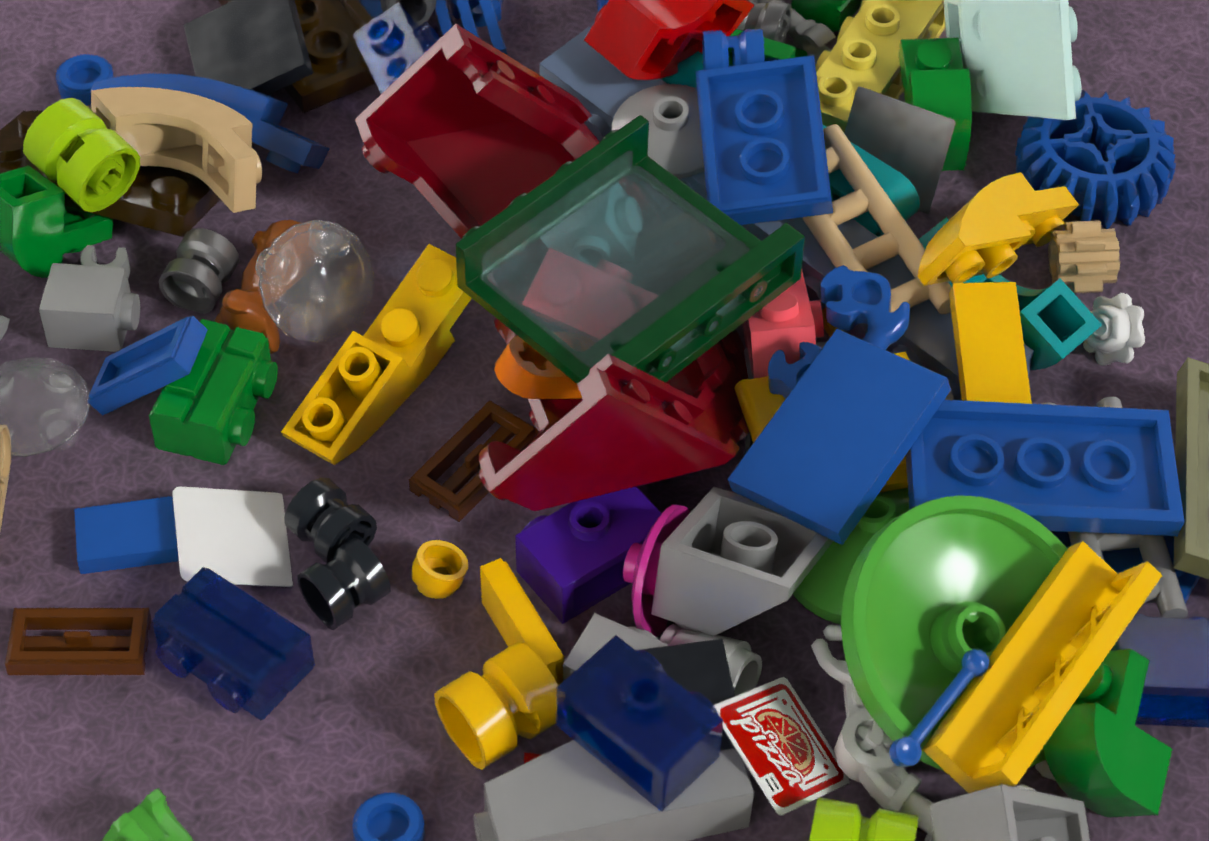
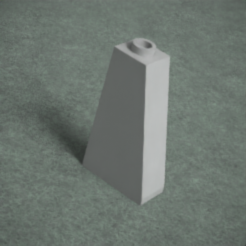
M644 705L484 783V812L473 815L477 841H689L748 828L754 791L744 761L736 749L705 752Z

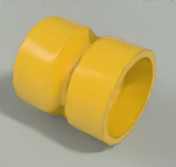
M516 642L488 659L483 664L482 676L469 671L437 690L434 694L439 718L449 737L471 764L482 770L513 751L517 747V735L532 739L566 716L564 699L555 678L537 653L521 642Z

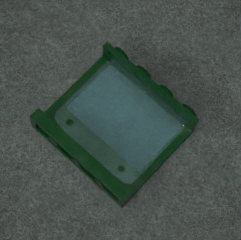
M641 115L619 130L610 131L598 145L575 161H568L563 164L548 180L529 193L517 196L508 208L482 226L479 225L471 228L456 243L457 287L577 384L590 374L589 370L607 354L666 383L800 280L805 236L788 223H785L764 240L758 239L648 156L649 121Z

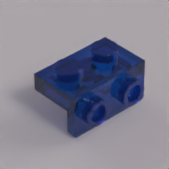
M399 2L361 27L353 35L381 94L440 39L427 21L419 26Z

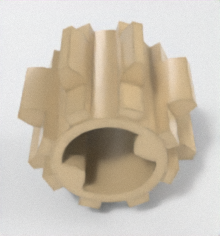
M1101 221L1065 222V231H1052L1048 247L1049 272L1051 273L1052 283L1061 278L1073 293L1103 292V284L1116 283L1118 280L1117 274L1120 271V248L1114 228L1101 229Z

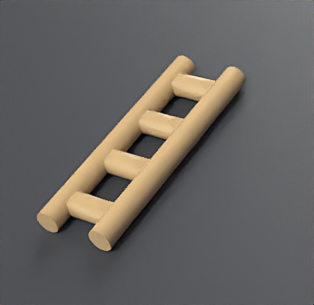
M836 124L823 129L828 173L830 174L840 169L854 192L832 201V214L802 217V219L834 267L844 265L852 271L868 272L867 269L899 255L915 279L891 289V312L896 311L903 302H907L911 308L929 299L939 314L950 313L949 292L951 285L948 282L928 286L922 284L917 274L925 248L842 129ZM869 211L884 235L852 249L837 226Z

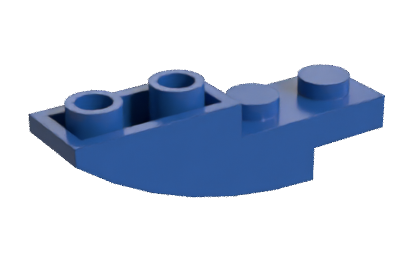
M148 73L119 76L94 82L91 90L117 87L170 89L199 95L224 104L253 123L252 142L269 150L266 157L267 161L297 174L301 165L319 169L323 165L330 149L279 125L288 103L266 94L225 82L182 74Z

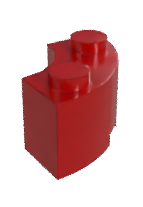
M609 0L598 12L595 23L584 41L628 78L636 80L661 79L678 73L677 63L687 59L697 51L702 54L703 31L721 30L726 36H730L746 18L754 4L749 0Z

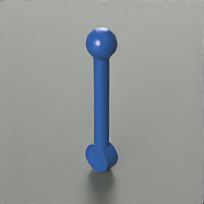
M972 649L964 654L961 661V671L908 737L897 739L891 744L889 755L894 764L899 767L915 765L920 760L922 753L921 743L973 677H980L988 670L990 661L985 652Z

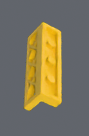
M1084 541L1068 547L989 656L990 666L988 670L980 677L973 678L922 751L968 793L1001 784L1007 786L1017 785L1163 575L1148 561L1123 572L1116 573Z

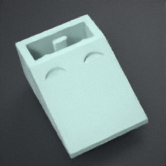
M943 0L946 38H959L963 69H969L972 111L1061 120L1076 119L1075 101H1078L1081 97V79L1077 68L1072 64L1071 42L1076 40L1078 28L1075 12L1069 6L1068 0Z

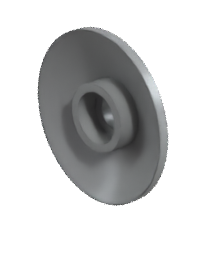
M679 84L652 86L633 94L618 108L613 118L612 130H619L639 115L649 121L648 156L678 179L687 178L704 171L697 88Z

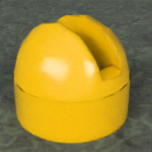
M442 540L427 541L417 551L412 564L411 576L417 585L418 591L425 597L443 599L453 595L461 586L469 567L468 559L464 552L452 543Z

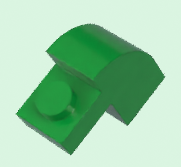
M959 38L901 39L898 55L904 102L955 121V128L942 171L964 170L971 136L972 99L969 69H963Z
M24 166L0 174V252L29 274L48 278L52 263L62 264L63 254L80 252L87 245H94L112 239V218L65 206V191L31 166Z
M1132 649L1114 650L1108 653L1043 746L1049 769L1061 789L1070 798L1084 801V806L1109 818L1158 815L1172 753L1171 747L1135 726L1150 660Z

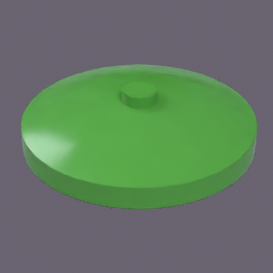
M963 495L943 497L918 505L888 522L867 542L857 557L850 572L842 602L841 633L843 650L850 677L860 699L878 726L891 740L895 741L908 737L961 671V661L965 653L972 649H978L985 652L988 657L992 654L1066 552L1067 548L1050 530L1030 515L1011 505L993 499ZM965 689L958 696V698L951 705V707L947 710V712L940 719V721L936 724V726L929 733V735L925 738V740L921 743V750L926 745L931 736L934 734L939 725L942 723V721L947 716L952 707L955 705L957 700L963 694ZM1043 748L1029 767L1046 760ZM922 751L920 761L944 771Z

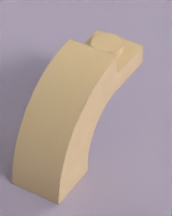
M117 87L91 90V110L103 120L107 129L114 130L137 151L140 156V166L173 168L198 177L211 188L233 213L256 208V184L260 183L262 179V166L257 152L252 148L253 123L246 117L224 104L182 91L150 87Z

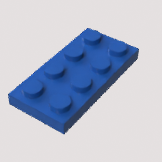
M944 400L906 454L909 510L931 500L963 495L993 499L1011 505L1030 515L1050 531L1178 536L1184 524L1169 410Z

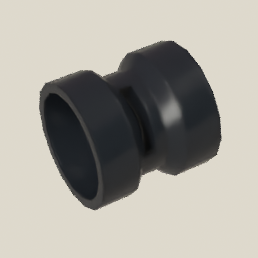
M318 478L301 488L292 498L284 516L285 526L300 540L312 541L315 553L326 563L334 559L336 549L353 538L360 539L369 547L377 530L376 520L360 505H349L346 493L329 478Z
M356 538L351 539L336 549L334 559L327 564L316 562L297 575V583L305 602L331 630H335L353 617L354 608L362 603L372 605L389 594L391 590L388 576L376 555L365 543Z

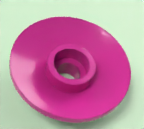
M677 504L669 506L660 515L648 532L643 544L634 543L631 545L623 566L624 581L632 583V608L636 628L645 629L655 637L664 632L668 620L651 614L661 545L691 512L687 507Z

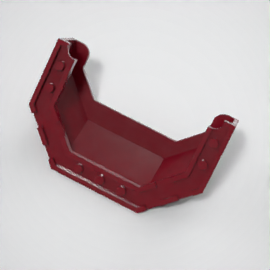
M457 24L449 29L355 118L364 143L362 152L367 161L381 173L387 174L390 171L412 183L461 239L471 228L479 225L482 226L508 208L517 196L529 193L548 180L563 164L568 161H575L600 143L597 137L584 124L592 115L575 96ZM628 178L618 186L629 200L636 203L641 212L643 230L637 242L681 218L673 207H670L663 213L640 187L642 182L635 178ZM692 237V238H690L689 240H687V241L681 243L680 245L674 247L673 249L667 251V252L664 253L663 255H666V254H668L669 252L675 250L676 248H678V247L684 245L685 243L691 241L692 239H694V237ZM539 241L491 275L487 281L553 335H566L543 325L522 308L549 253ZM641 266L637 268L636 270L630 272L628 275H631L632 273L638 271L643 267ZM495 318V327L508 345L510 340L518 335ZM734 329L666 383L607 354L589 370L590 374L577 384L582 396L581 399H528L532 408L529 415L539 433L523 451L500 441H492L479 452L481 467L479 476L483 485L497 499L509 500L536 512L726 464L738 452L739 447L737 443L749 433L734 389L739 381L748 379L744 355L745 348L737 330Z

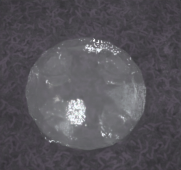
M315 219L292 225L274 239L272 245L264 249L256 260L255 268L260 278L259 288L264 309L275 325L290 338L318 343L335 338L357 325L371 303L375 277L370 255L358 236L339 223Z
M26 357L4 362L0 365V425H7L9 428L11 456L27 457L49 451L61 452L68 450L77 443L80 437L79 429L87 420L90 404L87 402L89 399L87 383L73 367L52 358Z

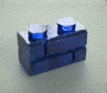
M202 567L182 587L181 594H175L154 614L152 624L158 645L156 653L163 665L180 678H186L191 673L207 684L210 694L217 703L232 713H238L243 708L259 720H264L287 696V693L291 692L315 666L310 634L208 567Z

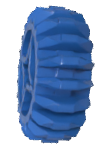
M1082 90L1080 99L1075 101L1076 119L1061 120L1028 117L1027 122L1023 125L1021 137L1017 140L1015 155L1017 156L1016 172H1021L1035 191L1066 186L1079 206L1065 219L1069 218L1070 215L1078 216L1080 221L1099 219L1103 227L1109 229L1117 217L1127 226H1131L1138 214L1149 217L1156 204H1161L1163 198L1167 195L1176 168V163L1174 162V138L1166 135L1164 121L1151 120L1149 107L1134 109L1131 107L1129 97L1119 102L1109 99L1107 91L1099 98L1091 97L1085 90Z

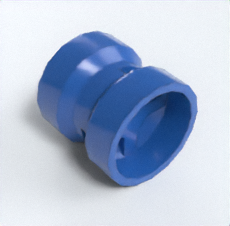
M745 29L739 36H726L721 30L703 31V70L728 67V48H732V66L765 62L762 29Z

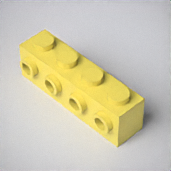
M862 0L860 10L856 16H848L844 20L838 34L837 43L831 52L824 50L815 65L823 125L828 127L836 124L845 133L858 87H864L898 100L903 92L898 55L901 39L939 38L945 29L943 0Z

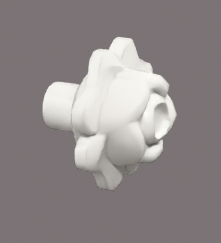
M1120 293L1113 298L1096 297L1093 302L1094 310L1090 312L1098 319L1102 326L1084 340L1083 347L1089 353H1095V360L1099 365L1107 366L1116 361L1128 364L1134 358L1133 348L1142 347L1145 343L1144 328L1142 326L1144 310L1140 306L1132 305V299L1129 294Z

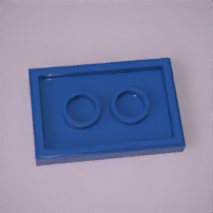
M814 55L695 71L707 201L740 225L832 214L833 205Z
M836 329L727 479L732 491L843 545L950 393L951 388L948 378Z

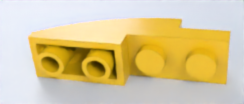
M1021 172L1001 177L980 190L935 234L928 243L921 258L917 277L924 286L948 281L963 283L973 276L983 274L986 278H993L1004 272L1017 260L1018 256L1015 253L1017 248L1034 243L1036 247L1043 246L1050 242L1052 231H1063L1065 229L1063 220L1079 204L1066 186L1035 191Z
M431 244L427 245L366 333L362 336L352 331L282 429L281 433L285 438L333 465L342 461L371 438L430 375L455 341L450 329L472 299L457 287L456 257Z

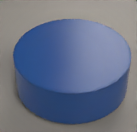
M91 54L77 55L66 60L59 66L56 72V82L60 96L63 99L71 97L79 99L86 106L91 105L90 91L94 82L114 78L111 64L106 59Z
M381 793L375 795L360 805L353 818L354 841H424L425 826L422 811L412 799L402 794Z

